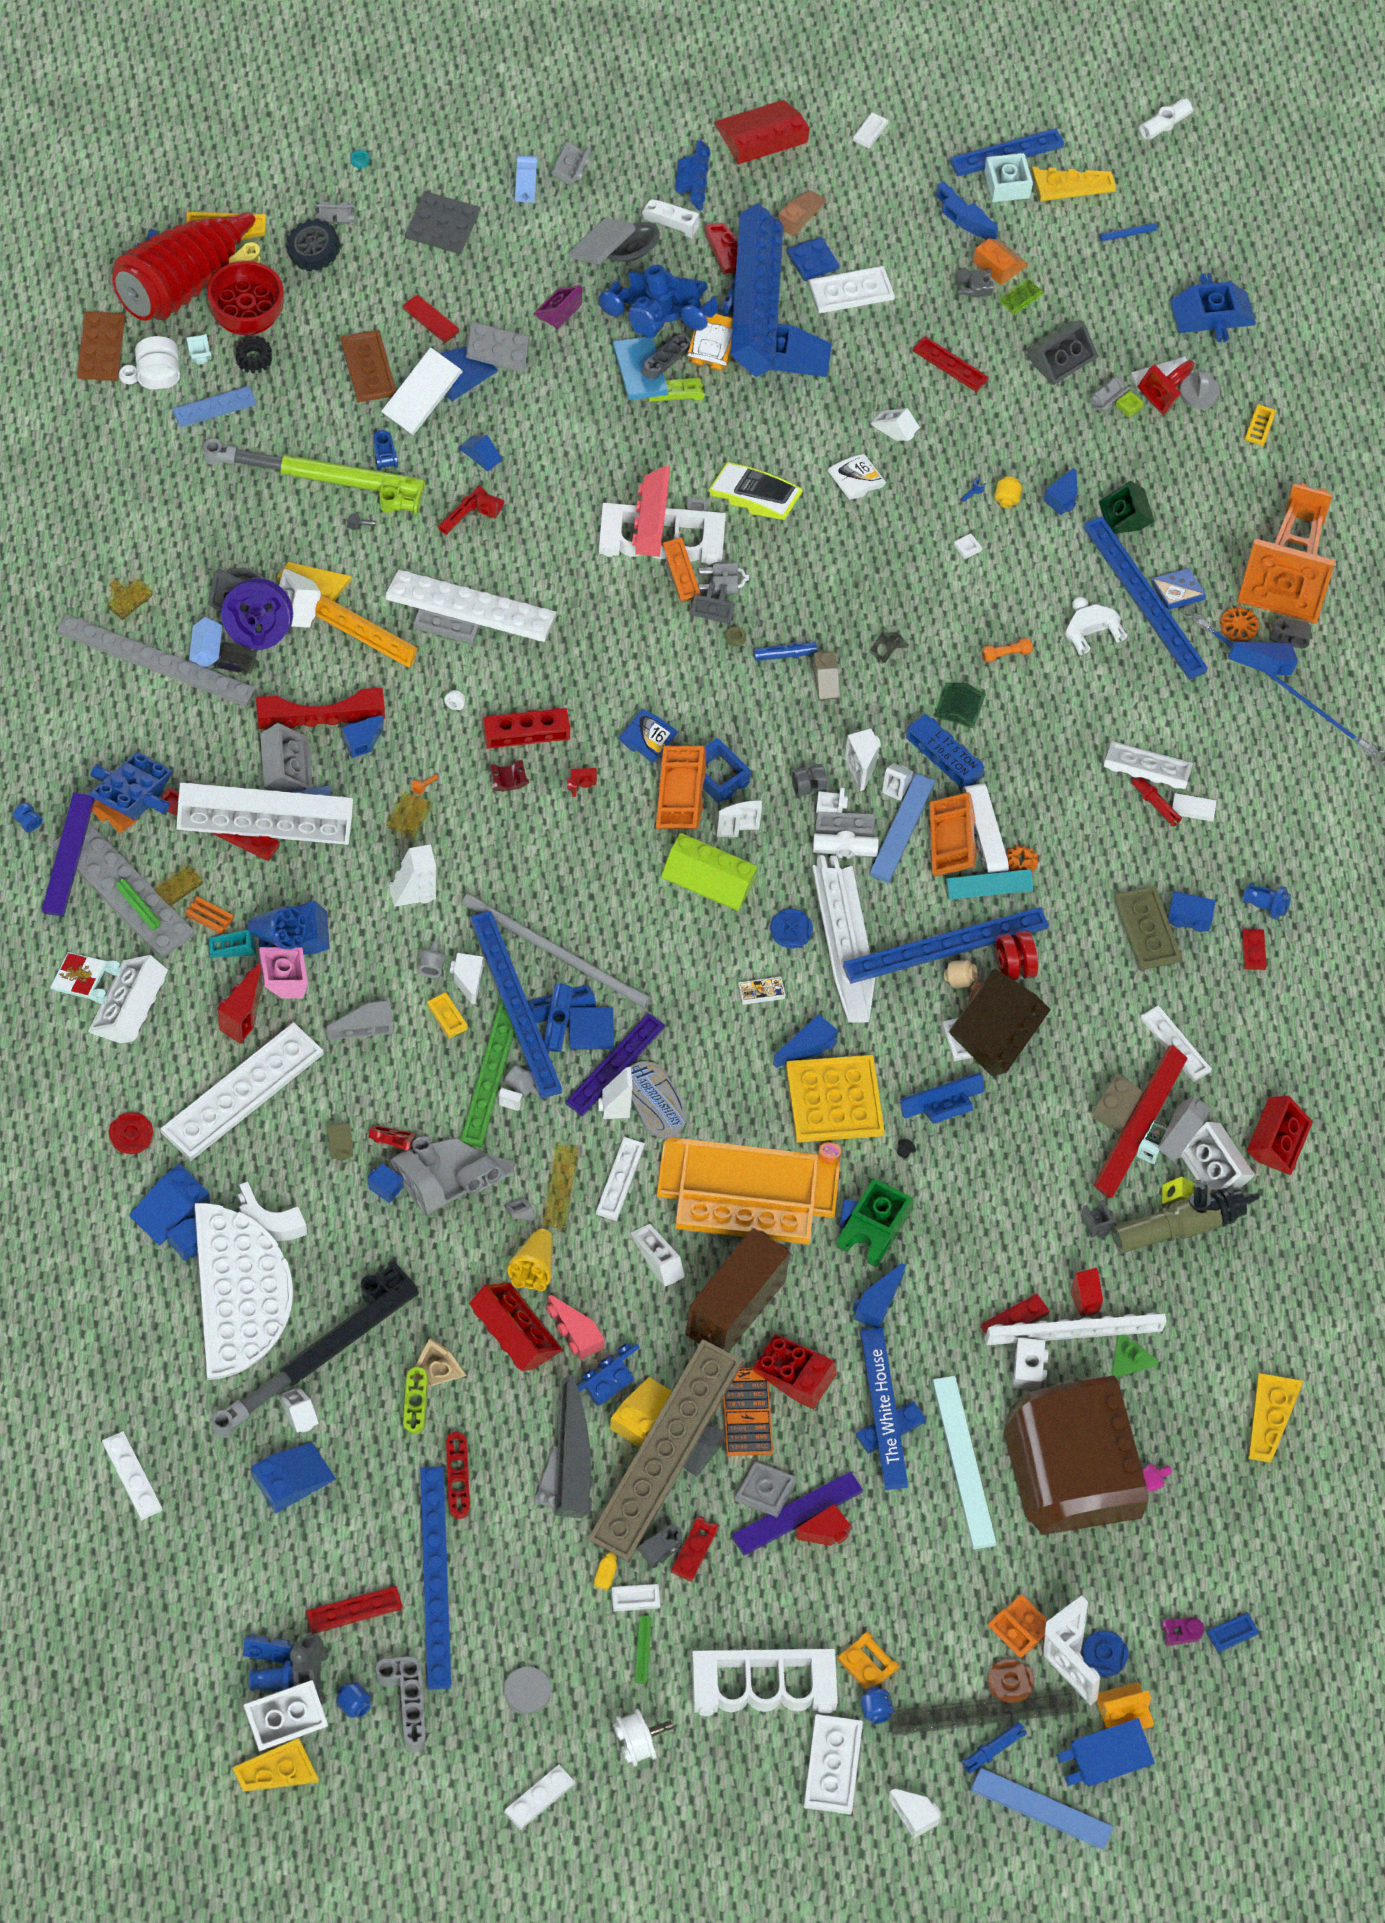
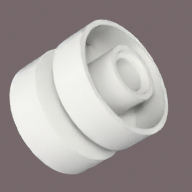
M153 336L141 340L136 345L137 379L143 387L148 389H164L174 386L179 381L178 348L173 340L167 337Z

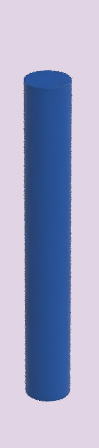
M1153 223L1101 233L1099 237L1102 242L1157 231V225Z

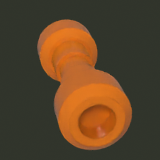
M1027 637L1019 639L1018 643L1010 644L1009 646H984L982 657L986 663H989L1007 654L1020 653L1027 655L1032 653L1033 645Z

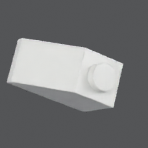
M908 408L882 411L871 422L872 426L895 441H909L920 428Z
M895 763L887 767L882 793L901 801L911 784L913 771Z
M457 953L456 961L451 962L450 973L454 974V983L471 1004H476L483 970V957Z
M299 1386L277 1394L291 1426L297 1433L307 1432L313 1426L319 1424L311 1399Z
M897 1789L890 1791L888 1799L913 1838L920 1836L939 1824L940 1810L935 1803L931 1804L928 1797Z

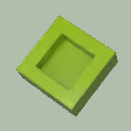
M1129 391L1116 401L1115 406L1130 418L1144 407V402Z

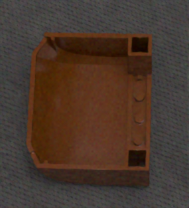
M1115 1375L1039 1389L1026 1394L1010 1408L1004 1436L1024 1515L1039 1530L1041 1535L1143 1518L1148 1503L1147 1485L1119 1381Z

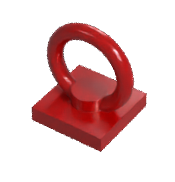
M1188 360L1173 370L1167 377L1154 364L1146 372L1137 387L1162 415H1165L1181 395L1176 386L1191 373L1195 363L1192 360Z

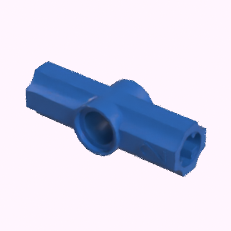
M555 984L543 1041L547 1051L561 1052L574 989V987L569 985ZM553 1014H561L563 1017V1022H555L553 1020Z

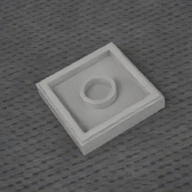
M755 1461L737 1492L735 1501L778 1517L797 1483V1477Z

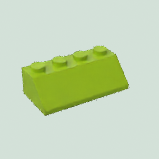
M680 833L670 851L661 878L739 911L757 879L758 866Z

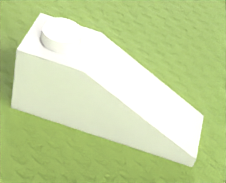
M626 1067L602 1090V1098H598L599 1112L603 1111V1119L630 1118L632 1098L631 1067Z
M651 1224L630 1233L654 1275L665 1287L685 1278L680 1256Z

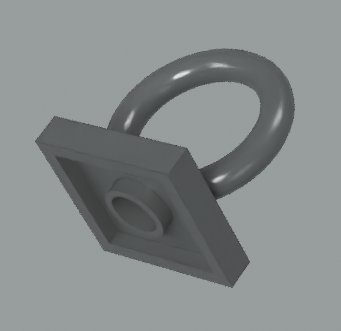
M219 568L214 573L208 605L219 611L222 610L226 596L237 584L243 581L235 576L265 578L258 572L246 568H233L227 571ZM243 603L240 606L246 612H248L250 607Z

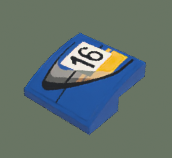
M642 709L619 736L618 740L631 751L635 752L637 750L647 760L654 763L663 752V747L669 745L678 731L661 718Z

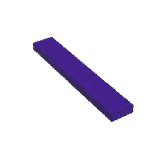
M73 793L42 907L43 914L62 917L65 915L95 799L90 795Z
M647 1013L566 1100L565 1104L583 1117L598 1101V1098L602 1096V1090L639 1057L665 1029V1024L650 1013Z
M850 1471L782 1508L778 1517L768 1515L732 1534V1539L743 1556L796 1529L833 1504L839 1506L861 1494L863 1489Z

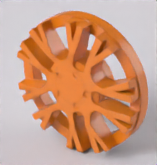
M1239 606L1237 608L1232 607L1222 615L1220 628L1222 633L1230 640L1246 642L1253 639L1258 632V617L1254 615V612H1251L1252 610L1248 611ZM1231 627L1232 629L1227 632L1225 628ZM1245 632L1247 637H1241V633Z

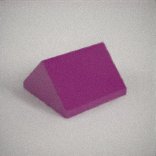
M576 285L556 289L533 314L559 329L582 305V286Z

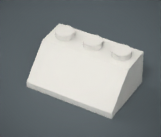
M1206 1122L1181 1153V1157L1196 1180L1207 1182V1192L1220 1188L1230 1190L1238 1187L1240 1189L1255 1176L1221 1123Z

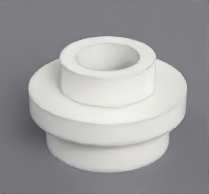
M132 365L123 366L119 372L120 381L124 384L137 382V369Z
M453 690L445 696V703L450 709L461 710L465 706V696L460 691Z

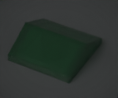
M946 683L934 717L974 729L986 694L968 683Z

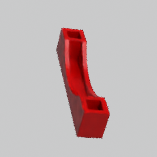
M383 687L361 689L344 701L325 706L299 705L286 701L279 696L256 697L258 729L267 730L277 723L291 729L304 725L314 727L317 724L358 723L369 717L380 715L385 719Z

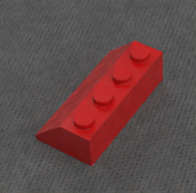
M511 1283L484 1285L469 1302L474 1314L483 1321L487 1331L497 1339L501 1349L508 1353L514 1365L521 1371L534 1370L563 1351L559 1343Z

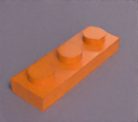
M682 537L663 542L662 547L680 602L694 599L695 594L701 595Z

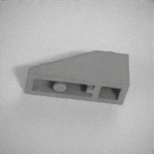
M376 1000L367 1003L328 1025L327 1040L392 1034L393 1020L390 1000Z
M1196 1095L1180 1104L1168 1125L1158 1149L1175 1162L1204 1124L1210 1108Z

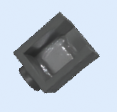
M1101 1200L1098 1209L1090 1211L1088 1205L1083 1206L1081 1217L1090 1236H1098V1238L1108 1236L1110 1231H1112L1114 1221L1105 1201Z

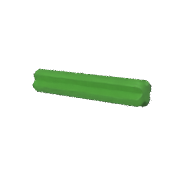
M126 879L118 881L116 888L151 930L159 928L161 926L160 919Z
M644 1615L639 1617L634 1679L635 1683L646 1684L648 1678L652 1618Z

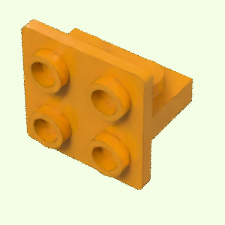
M1138 1682L1098 1693L1096 1703L1106 1729L1139 1718L1143 1730L1154 1726L1149 1710L1152 1698L1149 1690L1142 1692Z

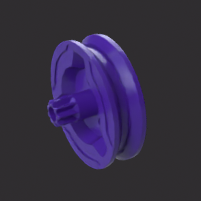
M251 578L237 584L226 596L221 610L222 623L228 635L239 645L253 650L268 649L279 643L289 631L293 622V606L287 593L278 584L263 578ZM242 603L250 606L248 612L240 608ZM269 603H271L273 606V608L270 611V607L268 606ZM258 624H262V631L260 632L256 631L255 626Z

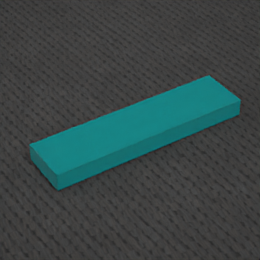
M1031 869L946 878L948 900L1034 891Z

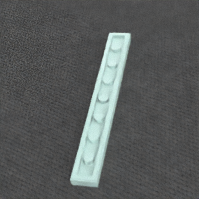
M951 1376L933 1379L932 1384L972 1548L974 1550L996 1546L956 1378Z

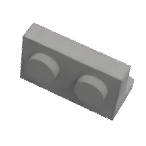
M566 142L560 151L551 174L569 185H572L575 180L579 181L584 174L583 166L585 167L590 160L588 155L591 149L587 147L584 151H581L569 142Z

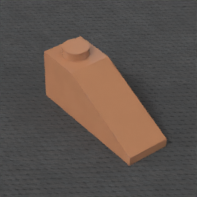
M810 190L790 201L779 213L778 220L783 224V231L794 237L827 199Z

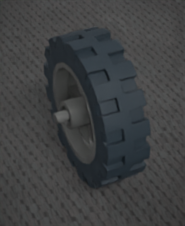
M309 219L303 224L299 223L295 229L293 228L290 231L291 234L287 237V252L294 265H297L301 270L306 269L312 272V270L319 271L323 267L326 268L330 265L329 263L336 260V255L340 253L339 247H341L339 237L334 227L325 220L322 222L320 219H314V221Z

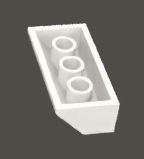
M151 955L128 959L122 962L120 966L122 971L119 976H115L106 994L108 999L105 1004H101L89 1028V1033L121 1044L132 1042L138 1037L139 1029L146 1020L147 1012L151 1004L156 1000V994L164 983L165 975L168 971Z

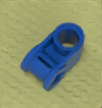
M386 430L377 431L373 437V450L377 470L390 466L397 468L398 459L391 434Z

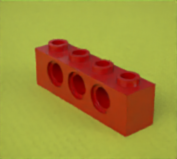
M553 708L543 711L533 710L525 713L513 712L506 715L483 717L486 749L570 740L571 728L567 708Z

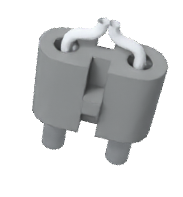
M738 562L713 563L711 568H699L700 575H714V595H720V589L723 584L728 585L726 595L739 594V588L743 587L745 581L749 580V575H746L745 571L739 568ZM739 571L742 572V576L745 577L740 585ZM709 584L699 585L700 592L708 591Z

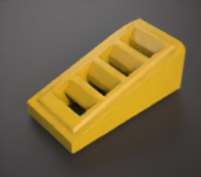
M1257 404L1245 441L1264 446L1276 410ZM1259 415V416L1268 418L1269 420L1267 421V420L1258 418L1257 416ZM1255 421H1256V422H1259V423H1262V424H1265V425H1267V426L1264 427V426L1255 424ZM1253 427H1254V428L1263 430V431H1265V432H1264V433H1261V432H1258V431H1255V430H1252V429H1253ZM1254 434L1262 437V440L1251 437L1250 435Z

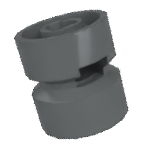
M822 764L809 766L808 770L804 767L792 769V784L797 796L810 794L811 790L814 793L827 790V777Z

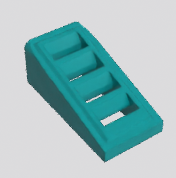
M248 929L209 937V956L211 958L256 955L255 936ZM217 942H221V949L217 950ZM226 942H229V948H226Z

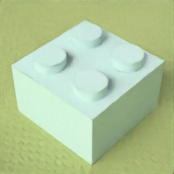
M1024 153L986 157L984 174L992 202L1030 198L1033 182Z

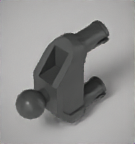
M310 1634L301 1638L290 1652V1658L293 1662L294 1683L297 1686L313 1680L321 1705H323L325 1702L323 1698L326 1697L320 1691L321 1662L328 1658L329 1655L327 1653L329 1651L324 1647L323 1640L319 1635Z

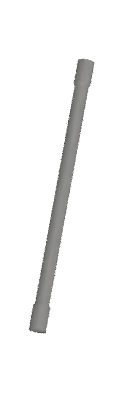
M470 893L465 895L462 904L480 914L492 911L496 923L624 995L635 1004L645 1009L650 1003L651 997L626 985L488 906L484 901Z

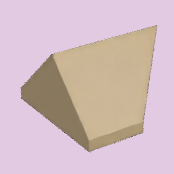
M430 1338L415 1367H421L426 1371L429 1377L428 1389L431 1386L466 1376L451 1352ZM418 1373L417 1376L412 1379L419 1383V1380L423 1378L420 1376V1373Z

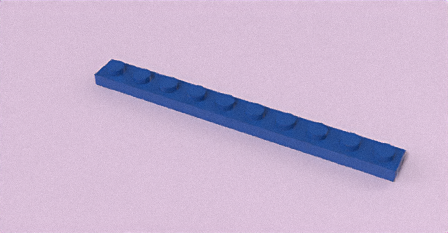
M1101 516L1085 523L1084 530L1187 678L1190 680L1207 673L1208 667L1104 518Z
M1041 907L844 961L843 968L850 984L996 944V937L998 935L1010 934L1014 938L1016 932L1028 930L1030 933L1046 930L1049 924Z
M492 911L471 916V924L540 1098L543 1099L561 1094V1084Z
M444 1466L420 1467L427 1690L451 1689Z

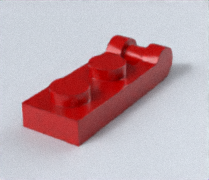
M698 1516L671 1569V1573L692 1582L720 1525L714 1522L712 1524L706 1522L705 1518ZM700 1529L708 1532L706 1537L698 1534Z

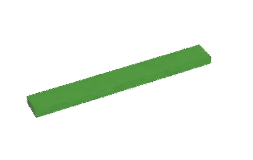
M500 999L461 1137L463 1143L480 1148L483 1147L514 1036V1030L502 999Z

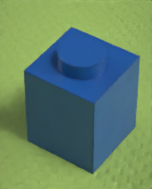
M383 1163L378 1169H373L368 1176V1189L388 1203L404 1188L403 1177Z

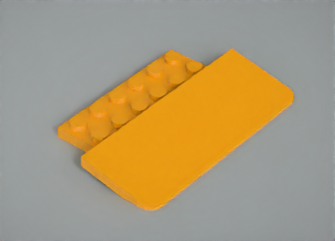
M668 1138L663 1143L657 1197L679 1200L675 1229L746 1237L751 1229L755 1228L758 1231L765 1232L773 1241L810 1245L812 1217H835L840 1163L839 1161L834 1164L824 1163L819 1159L818 1154L683 1138Z

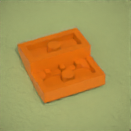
M1020 1594L987 1626L1021 1659L1045 1638L1046 1622L1048 1620Z

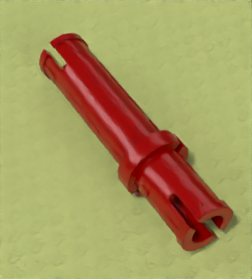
M477 486L468 497L465 496L462 499V503L438 525L439 531L447 535L470 511H474L477 508V497L479 494L486 497V490L481 486Z
M1137 777L1139 781L1134 778L1132 785L1142 794L1143 799L1149 801L1172 827L1177 825L1174 821L1179 824L1182 817L1161 797L1158 789L1155 786H1151L1143 777Z

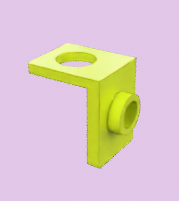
M1179 1177L1163 1184L1162 1204L1167 1205L1179 1199L1190 1198L1191 1194L1194 1193L1195 1183L1184 1177ZM1175 1186V1193L1168 1197L1169 1189Z

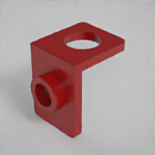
M479 494L477 497V512L496 519L505 501L489 494L486 497Z

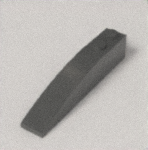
M569 1375L561 1381L554 1515L581 1519L590 1512L592 1507L590 1490L593 1485V1477L591 1476L590 1443L586 1417L573 1375Z

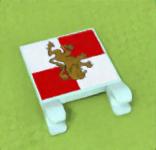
M68 952L50 988L59 992L88 998L99 1004H105L108 999L105 996L106 992L103 989H96L104 971L114 976H119L122 968L119 967L118 961H104Z

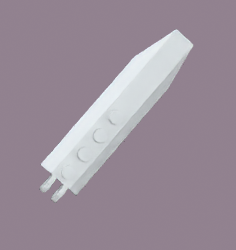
M819 855L816 862L817 867L813 865L812 868L834 980L848 1022H869L875 977L850 984L843 968L844 961L870 955L853 866L841 870L837 856H830V868H827L825 856Z

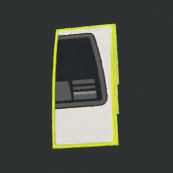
M730 462L726 463L709 489L711 496L728 499L729 503L733 506L748 508L749 513L753 515L781 520L786 519L803 492L802 488L781 478Z

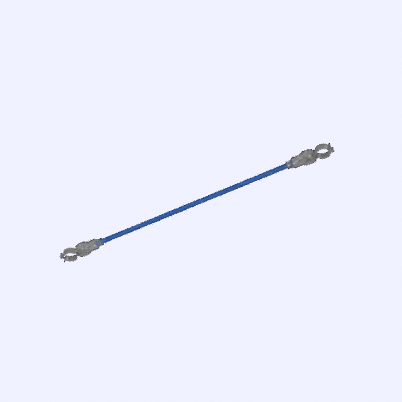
M1184 605V609L1192 610L1194 617L1192 615H1185L1183 608H1180L1185 619H1192V623L1196 627L1214 634L1232 648L1233 643L1218 633L1203 615L1196 614L1192 606ZM1266 673L1352 738L1367 756L1375 757L1377 764L1385 765V761H1378L1376 759V754L1385 756L1384 751H1378V748L1373 743L1353 735L1277 676Z

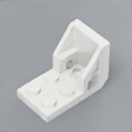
M1081 1595L1046 1622L1043 1656L1086 1702L1092 1705L1098 1700L1100 1677L1093 1667L1089 1668L1085 1664L1081 1656L1088 1601Z

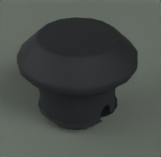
M900 1139L898 1141L899 1148L897 1149V1154L900 1157L908 1158L910 1153L916 1151L912 1141L908 1139Z

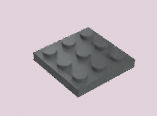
M425 191L405 233V238L461 254L479 216L481 207Z

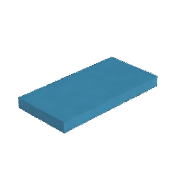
M641 337L613 341V349L628 400L668 395V388L663 373L656 379L647 378L642 374L644 362L656 352L653 338Z

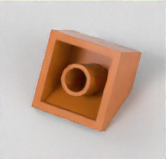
M989 238L975 248L973 263L983 271L990 268L991 278L1000 285H1003L1028 266L1024 259L1000 240Z

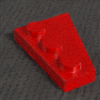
M724 223L705 225L704 232L722 273H736L738 238Z

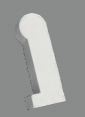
M649 200L642 212L644 219L682 231L689 238H693L699 227V213L662 201Z

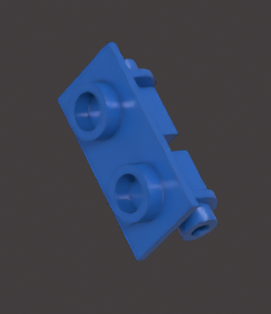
M255 1634L247 1635L244 1639L243 1656L273 1661L275 1663L285 1664L286 1660H290V1652L294 1647V1644L290 1643L289 1640L273 1638L272 1643H269V1637Z

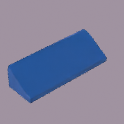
M589 985L573 989L570 1007H596L595 995ZM553 994L527 1001L536 1023L547 1021ZM559 1013L553 1014V1019L562 1017Z

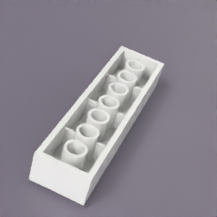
M180 783L177 830L229 833L255 837L260 835L278 839L349 845L353 798Z

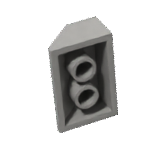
M279 723L262 732L260 736L264 788L281 792L313 788L309 737Z

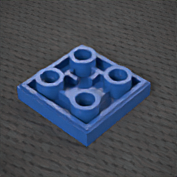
M570 1007V1049H614L613 1007Z

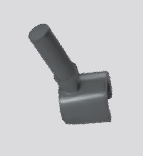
M351 514L346 527L356 530L358 524L376 526V521L363 520L358 515Z

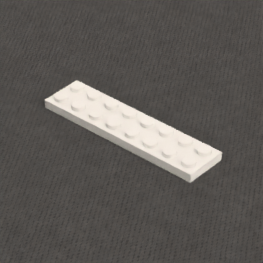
M402 570L397 571L386 592V600L545 642L557 612L547 608L536 607L528 603H521L487 592H480L468 587L450 584L449 582L435 580L427 576H420Z
M293 1022L161 1128V1133L186 1158L192 1161L324 1055L323 1049Z

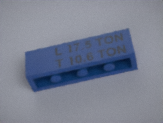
M925 713L908 726L906 739L960 788L963 789V786L973 785L983 777L985 767L978 758L973 757L964 745H960L949 732L943 730L935 719L930 718Z

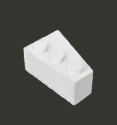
M431 844L409 848L401 862L402 867L400 871L395 873L394 882L389 884L394 907L418 902L429 903L436 899V864Z

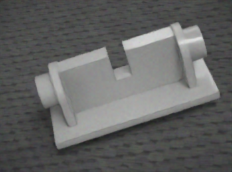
M329 202L315 204V211L319 212L315 213V219L333 223V216H337V223L351 224V222H355V214H351V212H355V205L347 202L339 203V205H331Z
M1120 376L1113 377L1105 384L1107 391L1105 387H1101L1092 394L1090 401L1095 405L1091 409L1104 411L1110 408L1111 403L1124 396V393L1130 389V386H1123V379Z

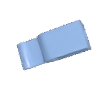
M535 156L517 157L515 201L535 202L537 157Z

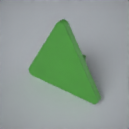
M1125 1334L1118 1335L1112 1376L1115 1375L1117 1378L1158 1365L1159 1361L1129 1337Z

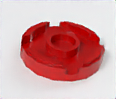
M135 1112L121 1114L110 1124L109 1128L110 1143L116 1150L125 1154H136L147 1149L152 1143L154 1136L152 1123L144 1115Z

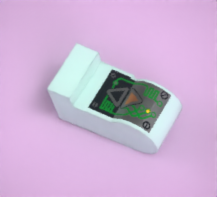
M1154 1120L1142 1140L1136 1156L1155 1164L1161 1151L1158 1149V1146L1168 1126ZM1144 1151L1152 1154L1153 1156H1147L1144 1153Z

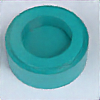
M364 150L354 151L350 156L351 165L359 169L367 167L370 163L369 154Z

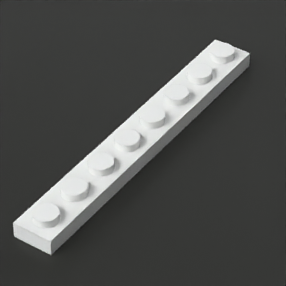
M1152 1312L1142 1316L1128 1314L1115 1318L1113 1316H1105L1101 1319L1086 1317L1076 1321L1062 1319L1058 1322L1050 1323L1047 1321H1039L1035 1324L1021 1322L1010 1326L996 1324L988 1327L985 1341L986 1345L1017 1343L1018 1337L1049 1341L1163 1331L1167 1321L1165 1314Z

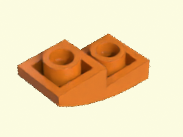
M99 801L94 802L92 811L102 822L108 820L120 834L138 821L137 819L135 821Z

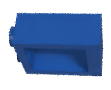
M718 737L705 746L706 765L720 755L738 773L720 787L707 774L705 776L703 789L717 803L723 800L727 801L733 796L735 791L744 789L749 785L751 770Z

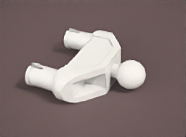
M1084 597L1074 599L1072 606L1076 613L1067 628L1065 636L1069 641L1073 642L1079 655H1083V652L1086 654L1090 650V646L1084 638L1085 635L1107 628L1112 633L1116 642H1120L1119 638L1121 642L1127 638V633H1125L1120 624L1121 618L1115 610L1096 604L1089 606L1088 600Z

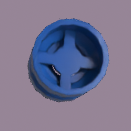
M28 802L22 803L13 812L14 819L22 823L21 826L27 833L32 832L42 824L43 818L39 813L34 812L33 806Z

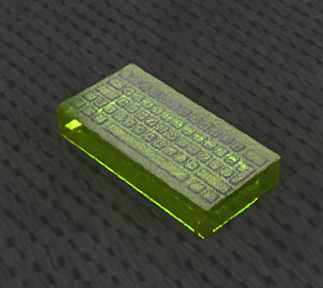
M1029 279L1003 297L1000 303L1015 315L1041 297L1043 291Z

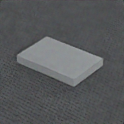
M605 218L569 252V255L572 259L599 265L636 230L635 226L631 223Z

